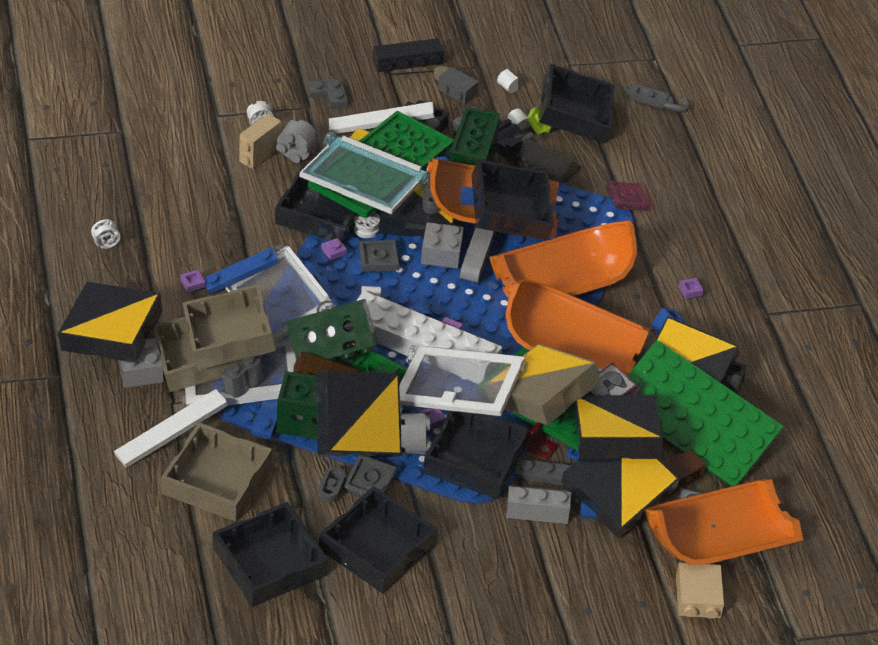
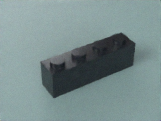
M439 38L373 46L372 60L377 72L443 64L444 49Z

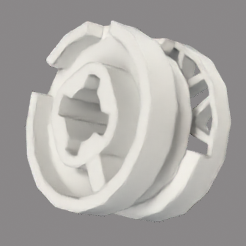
M256 101V104H251L248 107L247 116L251 125L266 114L274 116L270 105L266 104L265 101Z
M374 212L366 219L356 214L354 217L355 234L362 238L375 237L377 232L379 233V215Z
M100 220L91 229L97 247L100 246L101 249L111 248L120 240V233L115 222L112 220Z

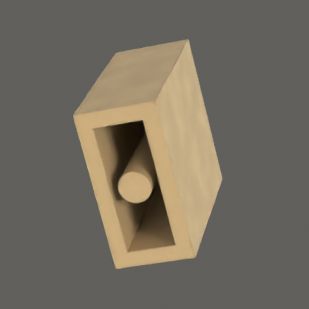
M266 114L240 134L239 162L254 169L277 152V138L281 133L282 121L270 114Z
M679 563L676 573L678 616L721 618L724 607L721 565Z

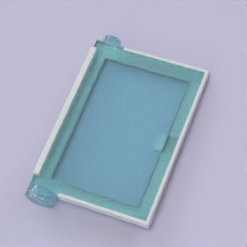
M331 131L324 138V149L300 172V177L389 214H392L420 184L425 185L429 179L428 172L421 170V166L346 136L338 137L336 133Z

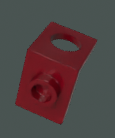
M537 422L529 430L527 448L528 451L549 460L557 449V445L540 438L542 423ZM546 445L550 450L548 452H541L538 447Z

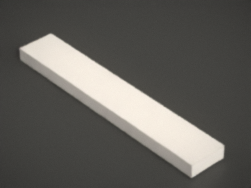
M433 102L330 118L329 132L330 135L356 131L357 128L362 130L376 128L397 110L417 121L434 118Z
M215 389L115 450V456L127 468L196 426L198 422L200 423L228 406V403Z

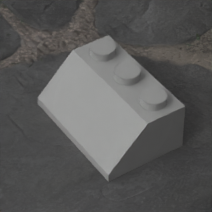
M508 484L506 518L568 524L571 492L563 489Z

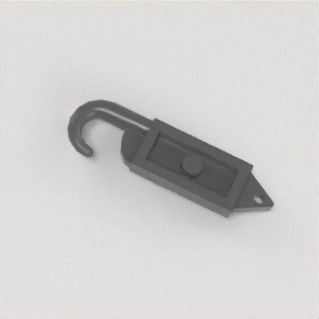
M643 85L624 86L623 89L631 96V99L654 107L666 108L676 112H685L690 108V103L685 98H681L685 105L680 106L673 103V98L668 93Z

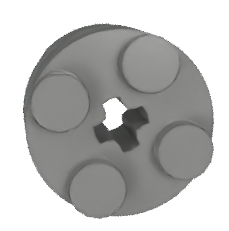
M291 120L279 134L276 149L294 163H299L309 156L318 143V137L316 138L315 135L316 130L306 121L299 120L298 122Z
M425 413L400 414V418L404 419L401 420V448H404L402 449V454H425L430 448V439L426 436V431H430V419L428 416H425Z

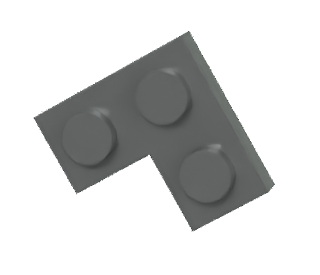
M341 79L307 82L310 98L327 97L330 108L347 106L348 101Z

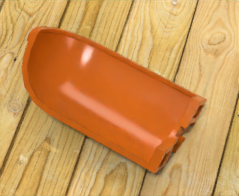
M432 158V161L428 162L427 172L430 173V191L435 204L447 216L460 221L475 223L474 205H460L461 187L472 188L471 174L475 166ZM549 180L551 205H556L559 182ZM553 211L554 227L549 235L550 238H555L558 223L556 211Z
M630 220L613 222L566 234L489 258L497 280L501 279L505 286L503 291L508 298L510 297L508 290L511 283L515 284L519 279L542 283L575 296L614 284L628 274L634 265L637 254L635 226Z
M519 279L515 284L511 283L508 290L510 297L505 314L508 329L516 342L528 350H531L537 344H541L596 362V366L603 370L613 365L627 377L637 362L633 360L635 355H639L651 330L558 289L535 281Z
M761 479L648 507L645 510L651 530L665 550L671 556L692 565L711 564L803 541L800 521L791 517L787 511L782 512L778 505L781 502L776 495L772 479Z

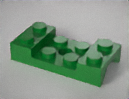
M358 350L356 355L344 359L341 358L337 362L355 368L357 372L377 370L378 372L376 373L399 374V385L407 371V368L374 351L361 353V350ZM417 373L406 394L417 385Z

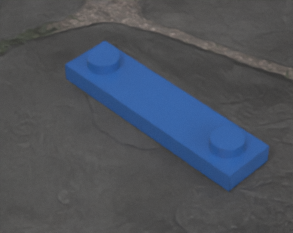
M273 247L203 279L209 294H212L270 268L279 262Z
M273 375L269 386L282 384L283 377ZM277 399L263 401L251 431L253 437L271 440L277 426Z

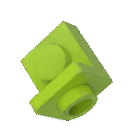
M537 107L531 109L525 120L538 135L551 131L553 129L552 126L539 123V109Z

